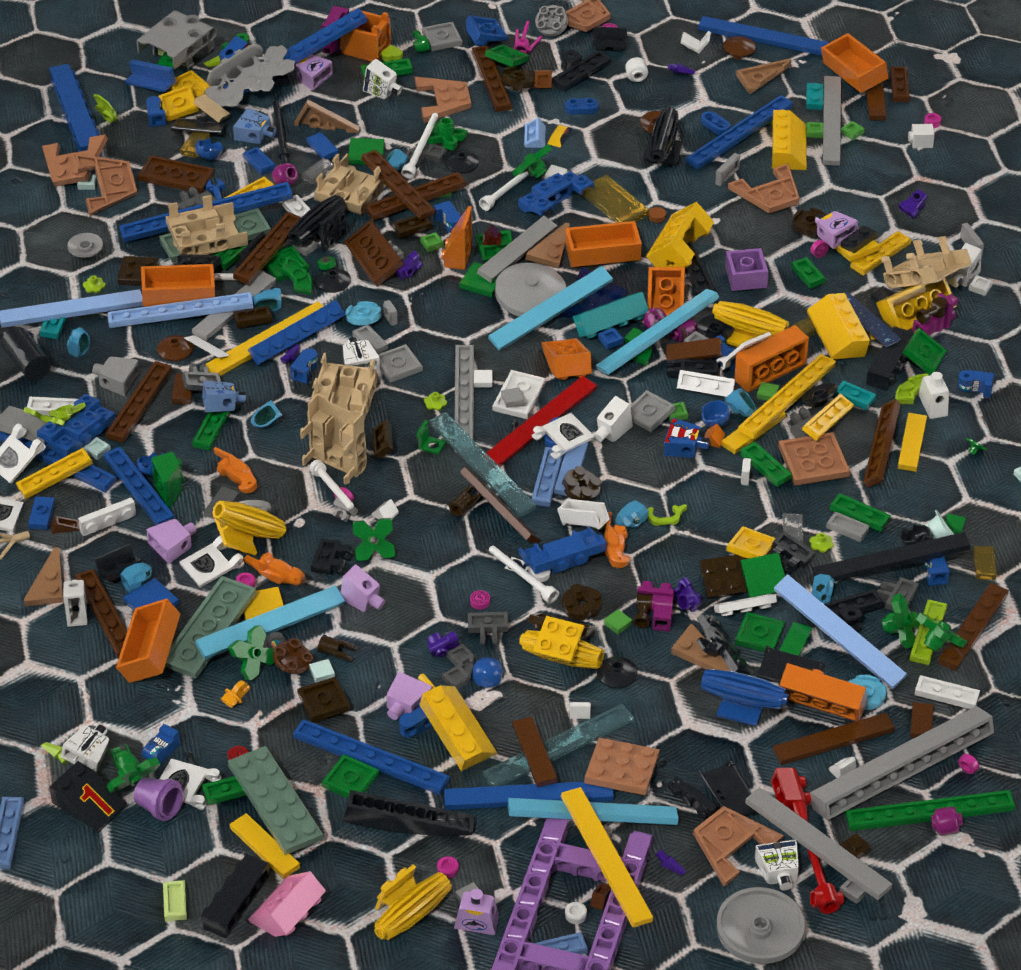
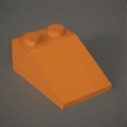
M472 206L467 207L452 229L450 237L446 238V249L442 250L441 257L446 268L466 269L472 250Z
M649 267L648 310L660 308L668 316L684 305L685 267Z
M577 338L541 342L550 371L555 378L562 380L567 379L568 376L585 377L586 374H592L591 352Z

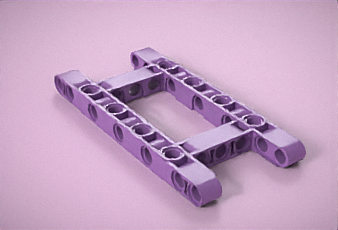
M546 819L491 970L612 969L628 921L612 889L589 956L527 942V939H530L537 921L539 906H542L547 893L551 873L558 870L571 873L573 876L580 875L593 878L594 881L602 880L607 882L589 849L564 844L568 833L566 830L569 819ZM633 831V834L630 833L623 857L620 858L638 889L652 847L653 835Z

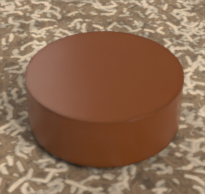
M654 207L649 210V220L651 222L661 223L665 221L666 211L663 208Z

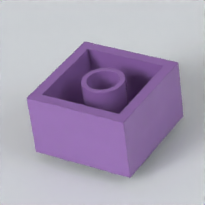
M761 248L726 251L725 269L732 291L767 288L768 269Z

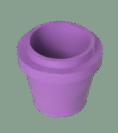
M145 777L135 787L134 801L149 811L155 819L167 821L177 814L182 805V786L173 779L161 780Z

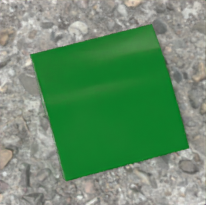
M510 230L475 235L482 262L490 260L513 241Z

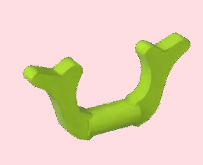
M25 407L23 412L45 423L50 421L60 427L64 426V420L43 415L28 407Z
M673 505L672 511L675 515L662 518L655 517L653 515L654 508L650 507L647 509L648 520L655 526L675 525L679 523L681 514L687 510V505Z

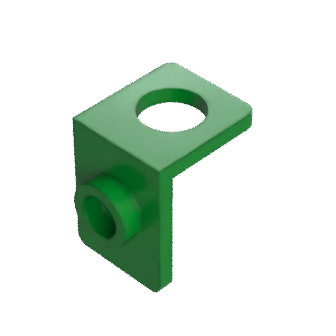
M425 420L416 436L419 450L439 455L445 446V441L429 436L428 420ZM430 443H437L439 446L432 449L428 445Z

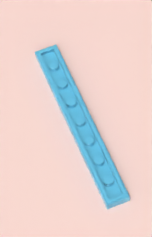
M601 266L489 335L488 339L498 351H501L613 281V278Z
M709 289L704 290L596 365L597 370L609 375L719 298L718 293Z
M335 585L197 639L195 644L205 660L228 651V646L236 640L247 643V633L255 625H261L266 635L344 605L345 600Z
M508 798L509 816L573 820L563 801ZM590 802L600 821L678 825L679 818L676 807Z

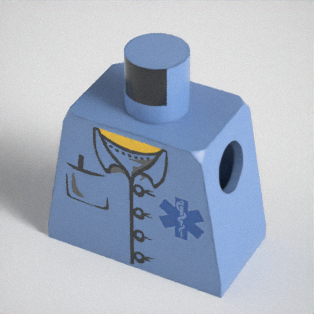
M249 108L246 109L233 126L234 140L260 144L266 136L274 138L277 133V129L271 127L269 116Z
M203 381L202 399L205 412L234 411L235 402H246V392L235 391L233 383Z

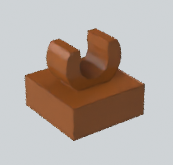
M535 70V88H552V70Z

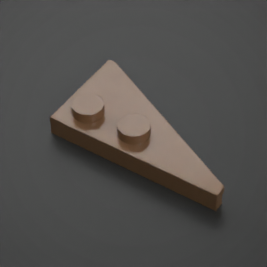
M791 59L737 70L736 76L748 94H751L791 67Z
M310 100L306 101L293 124L295 126L308 124L310 128L335 131L336 128L346 129L348 133H358L360 126Z
M564 223L527 252L525 259L558 268L565 245V228H569L570 224Z
M59 547L52 550L24 598L25 607L63 602Z
M693 624L688 626L671 648V654L704 669L731 671L719 654L714 657L701 649L697 640L700 637L704 638V636Z

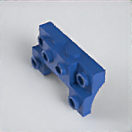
M572 171L564 175L556 173L532 186L531 193L518 199V208L525 213L531 211L543 216L544 211L548 209L554 210V205L571 197L572 190L581 195L586 188H594V182L585 175L577 176Z
M85 393L74 402V406L85 402V408L80 410L64 426L60 427L50 421L37 430V437L45 440L59 456L64 458L84 447L111 426L115 420V412L101 407L99 399Z
M587 526L586 530L577 533L573 530L571 536L544 544L543 550L537 543H534V547L525 550L519 548V555L525 565L530 566L535 574L551 570L554 574L587 563L589 556L606 551L607 542L602 535L596 534L591 527Z

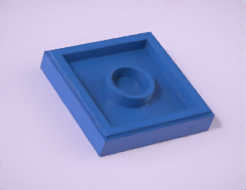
M156 578L123 597L124 603L133 611L137 607L163 599H168L174 607L179 605V599Z

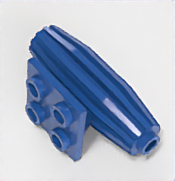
M705 669L701 681L702 690L722 698L717 711L718 717L757 726L763 708L781 709L783 705H787L789 694L786 693V689L761 678L733 671Z

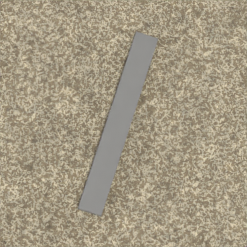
M824 76L823 165L840 166L841 77Z
M455 345L454 453H473L474 345Z
M759 787L746 798L745 803L875 899L879 900L892 888L891 882Z

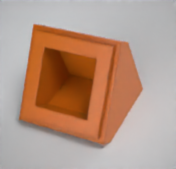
M715 424L707 429L704 438H710L709 446L720 448L725 433L718 424Z

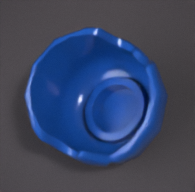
M210 138L204 141L198 140L195 144V150L202 159L212 161L220 156L223 146L218 141L214 144L211 143Z
M720 400L705 404L702 407L701 415L703 423L708 427H712L715 424H718L719 427L724 426L730 418L728 404Z
M155 452L150 456L139 457L137 461L138 470L144 475L153 476L151 458L157 456Z
M483 657L475 662L472 669V679L477 685L494 687L501 682L503 667L498 660L492 657Z

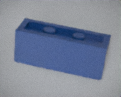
M134 59L129 63L132 75L125 80L128 85L160 92H166L176 83L173 68Z

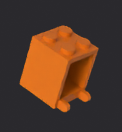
M362 11L368 21L341 37V54L371 62L374 59L380 60L381 52L391 45L389 15L386 12L382 15Z

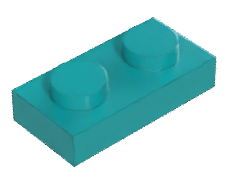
M807 83L806 109L823 110V84Z
M66 318L44 320L40 329V336L58 340Z
M844 380L834 394V397L842 394L855 406L868 410L876 400L875 393Z

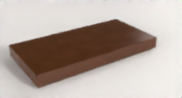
M150 155L138 174V181L189 191V188L193 186L201 194L206 189L207 182L215 174V169Z
M372 220L368 221L344 241L345 245L377 287L404 265V262Z

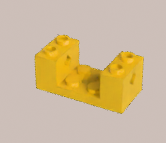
M697 201L673 213L646 257L655 267L687 268L691 265V260L695 253L686 243H693L700 236L708 235L711 232L710 228L714 221Z

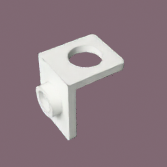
M708 31L701 41L683 32L681 44L685 45L688 49L700 53L708 44L711 32Z

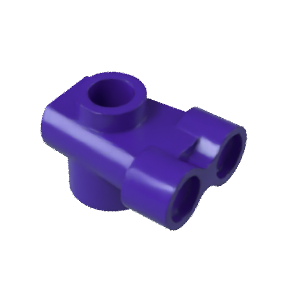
M918 189L906 201L903 200L898 205V208L902 212L907 213L911 218H915L919 210L925 207V201L928 196Z
M412 251L405 261L402 260L404 265L396 271L399 279L403 280L406 277H411L414 271H418L423 267L422 262L419 260L420 256L416 251Z
M687 577L682 578L678 583L679 585L674 589V595L681 609H689L691 612H694L702 604L701 596L699 593H695L692 583Z
M455 631L446 634L444 637L441 633H435L427 638L428 650L432 657H442L447 654L448 650L460 645Z

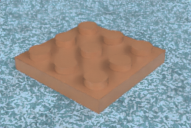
M833 432L825 433L817 441L810 436L779 441L778 447L788 471L792 473L794 486L850 476V470Z
M598 738L584 783L646 796L660 749Z

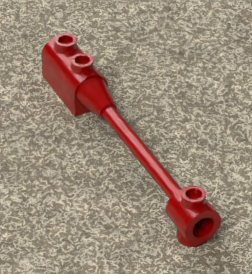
M776 768L771 779L776 799L808 822L807 806L811 803L810 792L803 791L806 786L805 777L799 776L795 768ZM807 849L818 883L815 890H812L810 893V904L813 908L819 907L820 912L823 914L834 913L844 902L843 893L836 892L835 886L826 882L818 856Z

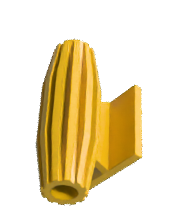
M719 301L718 304H714L712 310L715 319L734 328L733 334L727 339L726 344L736 347L767 332H770L771 335L769 337L789 327L788 321L768 311L741 303Z
M222 500L216 502L213 507V517L223 544L227 548L256 555L257 550L253 543L254 536L280 539L286 533L285 522L267 511L239 502Z
M546 616L541 631L527 630L525 633H522L519 641L522 649L545 660L572 667L599 669L604 658L603 649L580 639L584 625Z
M413 864L408 869L406 867L401 869L396 875L397 878L393 881H386L380 888L382 891L377 896L378 901L375 908L379 910L384 905H389V907L375 922V934L380 939L390 940L410 929L436 908L452 889L450 880L443 873L437 872L416 884L413 877L416 866Z

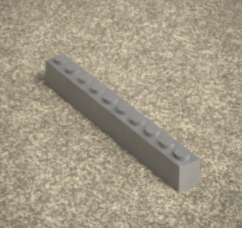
M975 706L810 792L812 809L826 820L843 813L993 734L992 716L978 706Z

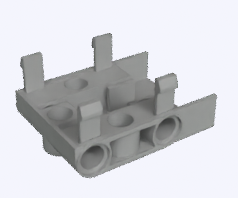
M175 10L137 40L138 53L147 46L152 45L154 55L158 53V49L167 52V56L173 58L174 69L186 61V67L189 70L194 66L193 55L206 45L209 54L215 49L213 39L216 37L217 30L201 22L200 18L196 15L188 16Z

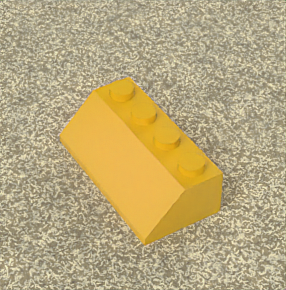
M773 110L772 169L789 164L790 170H806V124L790 110Z
M944 277L943 280L937 283L910 286L876 302L882 319L892 328L895 326L909 330L913 328V322L916 320V311L921 308L926 310L930 308L932 300L937 298L938 294L943 293L945 296H948L952 293Z
M845 293L828 294L807 309V313L831 359L865 357L870 339Z
M440 685L422 694L420 707L461 771L497 754V751L455 686Z

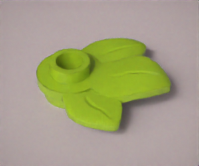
M94 94L93 97L98 104L94 108L107 122H116L118 120L117 112L112 108L111 104L102 96Z
M83 402L76 406L71 404L61 406L56 410H50L49 416L66 421L75 412L85 408L86 404Z

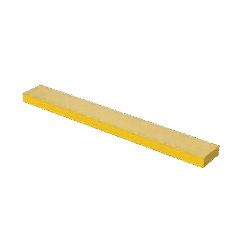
M317 301L227 351L226 353L229 356L217 357L206 363L208 372L219 373V376H222L252 359L248 352L249 348L324 306Z
M820 354L740 424L738 431L752 439L756 438L836 366V361Z
M579 787L562 792L561 798L631 926L637 927L653 922V915L582 788Z

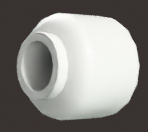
M639 57L627 61L625 70L628 79L633 82L643 81L648 75L646 62Z

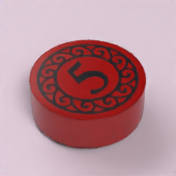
M234 746L228 751V760L246 754L248 750L243 746Z

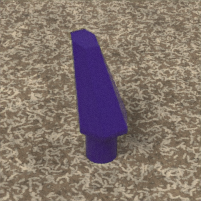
M668 64V70L674 71L675 74H695V70L682 64Z
M296 344L285 352V355L280 358L281 362L285 364L290 360L294 361L300 346Z
M662 849L655 854L661 861V866L679 875H683L686 872L672 856H667Z

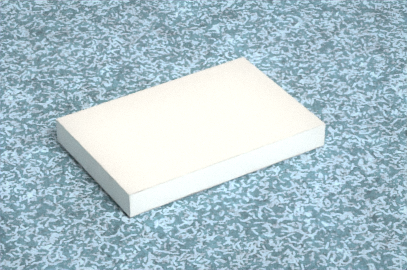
M511 370L492 406V411L528 419L546 384V378ZM519 387L524 397V404L506 408L501 391Z

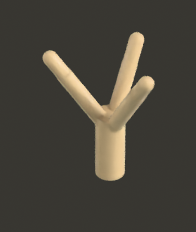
M25 531L15 535L0 532V537H3L0 539V543L10 541L1 553L0 560H2L15 542L29 539V532Z

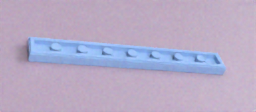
M140 289L1 310L0 324L3 328L50 319H60L62 317L68 318L143 306L142 294Z
M252 292L108 312L109 328L253 308Z
M788 574L774 587L775 592L892 690L907 677L906 672Z

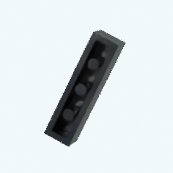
M893 327L892 331L901 340L888 347L884 345L881 347L868 370L866 385L887 391L890 385H894L897 373L900 374L902 371L903 362L908 360L903 351L914 332Z
M248 854L237 862L234 872L225 879L222 889L215 893L212 903L202 912L201 919L203 920L204 930L223 938L229 936L270 877L268 862Z

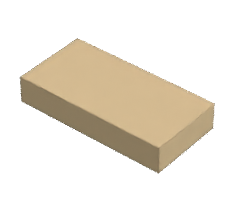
M205 94L195 98L193 102L218 123L227 119L230 115L229 112Z

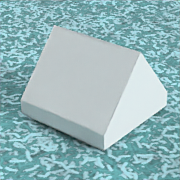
M392 499L378 507L372 513V516L377 519L391 518L392 520L399 514V511Z
M571 702L570 719H590L591 703Z
M855 757L843 758L829 767V771L836 778H839L856 769Z

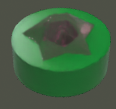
M324 256L317 261L320 270H330L336 266L334 257Z

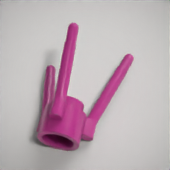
M529 21L526 22L520 39L519 29H516L513 49L523 53H531L534 46L542 39V36H539L531 45L529 44V40L525 38Z

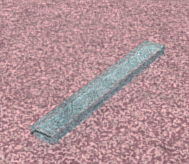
M446 412L430 420V425L521 518L536 509V504Z
M620 704L544 741L543 745L550 762L633 722L634 717L623 704ZM522 752L483 771V777L490 786H503L531 771Z

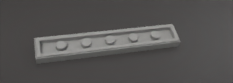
M541 217L478 269L477 274L488 282H493L503 270L515 264L527 252L557 229V225L547 217Z
M262 271L249 285L246 284L235 294L252 292L253 299L257 293L269 290L275 285L276 278ZM234 311L208 315L192 328V334L207 341L234 318Z

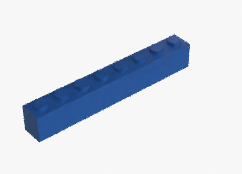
M69 64L50 67L51 82L79 152L88 150L89 137L99 136V131L96 129L95 121L92 119L91 111L88 109L87 101L84 99L74 69L71 70Z

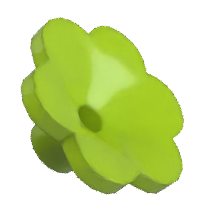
M95 275L90 276L83 283V287L88 293H99L101 289L106 287L103 279L97 278Z
M433 392L424 399V403L427 409L439 411L447 405V400H445L443 394Z
M818 533L816 536L811 537L809 541L813 550H819L822 553L832 549L834 545L832 537L825 533Z

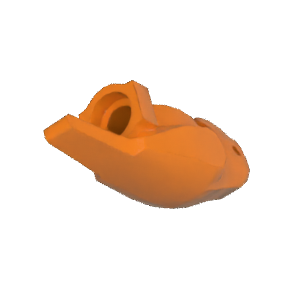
M217 447L214 448V454L222 458L218 463L217 472L222 476H227L235 484H239L238 489L241 492L252 493L257 489V481L249 466L232 454Z
M608 512L610 519L605 527L604 539L607 544L606 551L604 552L613 567L623 568L630 561V557L623 554L625 540L628 537L627 529L625 526L620 525L612 527V512Z
M269 552L263 554L260 560L249 555L243 558V561L255 568L258 573L277 584L301 585L305 581L304 572L296 567L292 568V566L282 560L274 559L273 554Z

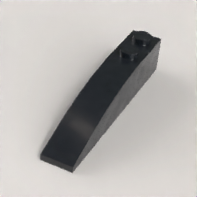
M350 790L345 805L343 822L399 833L455 836L472 835L474 816Z

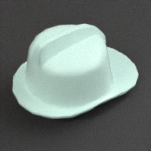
M935 510L936 516L925 525L930 528L932 539L953 535L954 533L947 526L940 513Z

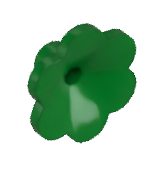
M970 438L966 439L971 444L969 453L975 455L977 450L987 451V448Z

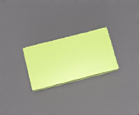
M185 880L163 882L165 922L187 920Z

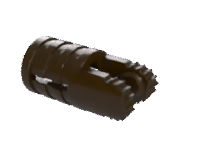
M470 484L457 498L449 503V510L455 516L460 517L482 497V494L478 492L472 498L469 493L473 490L474 486Z
M322 635L318 644V652H323L348 662H352L353 658L349 654L342 653V649L356 651L358 648L357 645L328 637L327 635Z

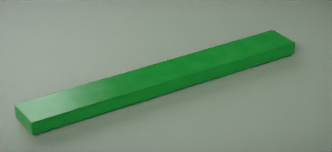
M1010 790L846 810L845 817L849 831L929 822L932 821L931 815L934 814L937 808L953 806L957 813L962 814V817L1015 811V804Z

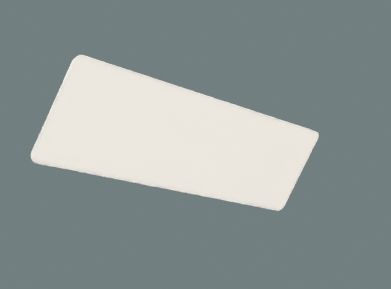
M195 335L184 337V339L218 358L229 356V354Z

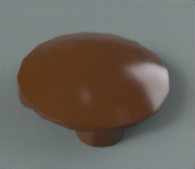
M734 36L725 40L723 49L730 55H733V59L740 60L744 56L755 54L756 44L748 37Z
M296 638L279 643L272 653L277 667L290 674L305 672L309 669V664L313 660V655Z

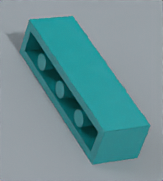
M638 292L575 315L573 319L579 337L586 336L588 339L597 336L596 332L602 330L604 332L617 324L618 327L626 325L630 319L636 321L644 318L643 314L648 311L643 292Z

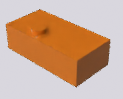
M794 325L736 353L735 381L748 393L759 388L761 382L769 383L806 365L809 337Z
M789 663L786 665L779 685L786 689V693L789 694V701L853 721L861 720L867 703L866 687L824 675V672L817 669L811 671Z

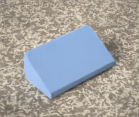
M540 118L525 124L524 146L526 148H543L545 146L546 127Z

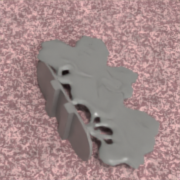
M258 44L249 45L243 50L238 49L234 52L235 55L229 59L224 58L220 61L221 64L210 71L207 78L210 87L206 89L205 94L221 107L237 106L243 98V91L245 89H250L252 92L259 90L270 91L274 85L272 77L283 76L293 71L295 61L283 59L288 51L283 45L278 47L270 46L264 56L263 48ZM228 83V87L223 89V86Z

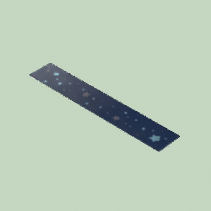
M849 292L845 293L862 326L885 347L901 340L900 337Z

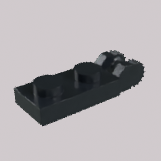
M674 359L668 360L666 363L668 368L666 376L669 378H678L680 370L718 376L717 360Z

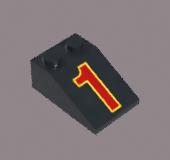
M79 761L49 786L53 804L98 833L127 807V803L116 792H109L108 784L94 770Z

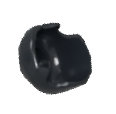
M914 524L913 528L909 531L903 529L900 538L906 546L932 540V532L928 526H917Z

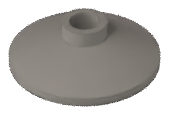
M81 233L73 236L68 241L67 247L72 255L86 258L98 254L103 248V241L96 234Z

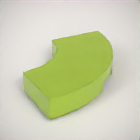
M919 374L908 378L905 383L899 385L895 399L901 404H914V399L919 394L922 378L929 375Z

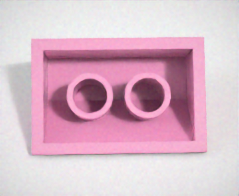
M311 871L287 876L248 920L275 937L288 936L295 930L294 926L298 921H302L309 914L307 911L321 901V896L326 890Z

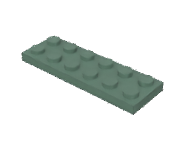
M259 208L235 214L236 220L234 225L238 233L247 231L248 241L255 239L261 232L267 235L271 231ZM171 233L159 236L160 243L171 262L178 261L177 256L180 253L177 247L173 245Z
M221 576L171 645L165 667L196 679L211 659L210 657L204 660L195 644L196 640L235 625L257 594L256 588Z
M266 746L228 760V767L284 855L323 840V833Z

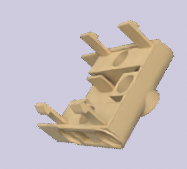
M337 154L332 160L334 168L323 180V173H320L316 178L317 188L314 192V200L321 202L333 195H338L345 201V211L363 215L366 212L365 205L373 203L386 187V184L379 177L381 169L377 166L374 170V176L357 171L354 166L349 165L348 154L341 161H339V154Z
M208 195L202 197L203 208L178 213L177 202L168 204L169 216H166V224L173 237V245L177 247L180 254L207 255L248 245L247 231L238 233L234 225L236 217L234 215L233 202L212 206V196Z
M946 236L938 237L942 252L925 254L922 241L920 239L913 240L917 255L907 253V261L892 267L889 256L881 257V261L886 269V272L883 273L885 283L890 288L937 283L953 272L972 264L968 250L950 251L947 244L948 239Z
M324 353L321 359L323 366L318 378H315L312 388H314L312 398L317 393L321 394L329 402L340 407L364 413L365 421L378 379L377 371L374 369V359H371L370 368L327 363L326 353Z
M317 393L308 402V424L300 430L301 439L309 433L310 451L302 457V465L305 466L311 458L321 460L323 463L347 473L344 476V484L346 485L350 483V479L353 476L358 477L364 471L367 464L364 413L357 410H347L329 402L325 396Z

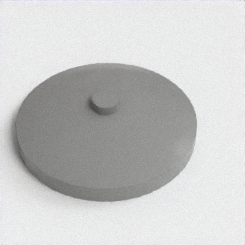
M519 263L506 268L499 274L495 284V296L499 304L506 311L519 317L567 288L564 279L555 270L545 265Z
M753 887L740 890L723 902L718 911L716 927L721 943L731 954L747 962L768 964L789 957L799 948L804 937L805 920L801 909L789 896L774 889Z

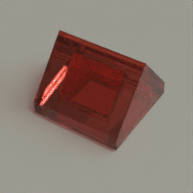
M491 225L483 235V245H500L501 233Z

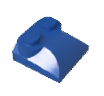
M468 15L466 31L477 46H486L488 42L508 40V36L496 19Z

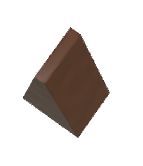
M55 516L51 524L52 534L79 531L80 529L79 520Z
M599 883L592 893L590 907L599 910L604 909L611 892L609 884Z

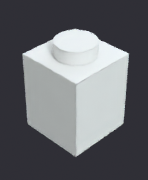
M912 124V129L908 132V141H911L912 148H933L935 135L933 125Z

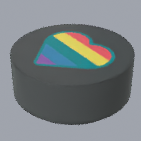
M274 632L266 637L265 645L267 648H275L279 643L286 640L282 633Z

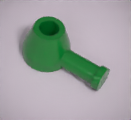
M415 30L413 37L417 40L413 42V46L416 52L430 51V45L426 36L421 35L419 30Z

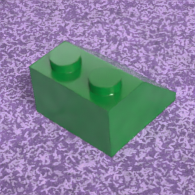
M174 452L151 458L154 485L160 498L169 509L182 492L181 483L184 482L180 471L182 463L180 458H176Z

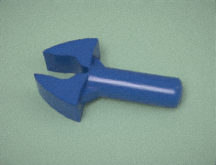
M216 178L217 185L214 186L211 184L210 179L207 182L206 191L213 192L216 200L222 199L220 191L225 190L224 182Z

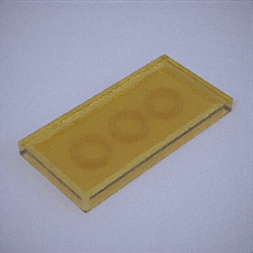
M607 174L593 181L594 188L588 187L583 190L582 195L615 223L636 222L649 215V209Z

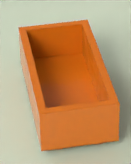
M849 33L821 47L823 63L860 93L888 79L887 63Z
M635 221L565 228V246L571 267L641 260L642 243Z
M213 264L141 266L143 307L215 297Z
M168 599L134 609L116 666L117 670L129 683L163 673L180 618V612Z

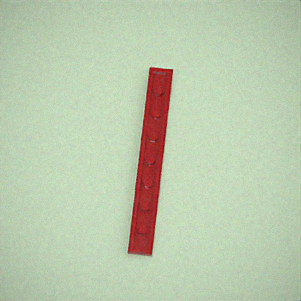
M584 376L580 377L486 452L484 458L497 468L501 467L534 440L532 434L535 433L533 431L534 427L544 426L553 418L563 417L596 390L597 385Z

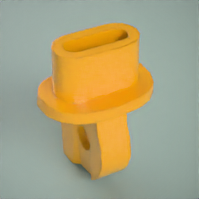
M241 680L236 683L232 690L225 689V694L221 701L230 708H233L237 703H242L241 698L251 687Z

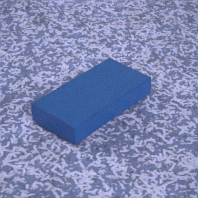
M321 132L306 138V143L324 161L339 154V150Z
M258 147L243 153V158L261 176L273 171L276 167V164Z

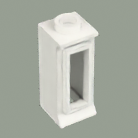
M567 499L557 509L562 525L567 523L570 525L595 527L599 530L610 519L605 503Z

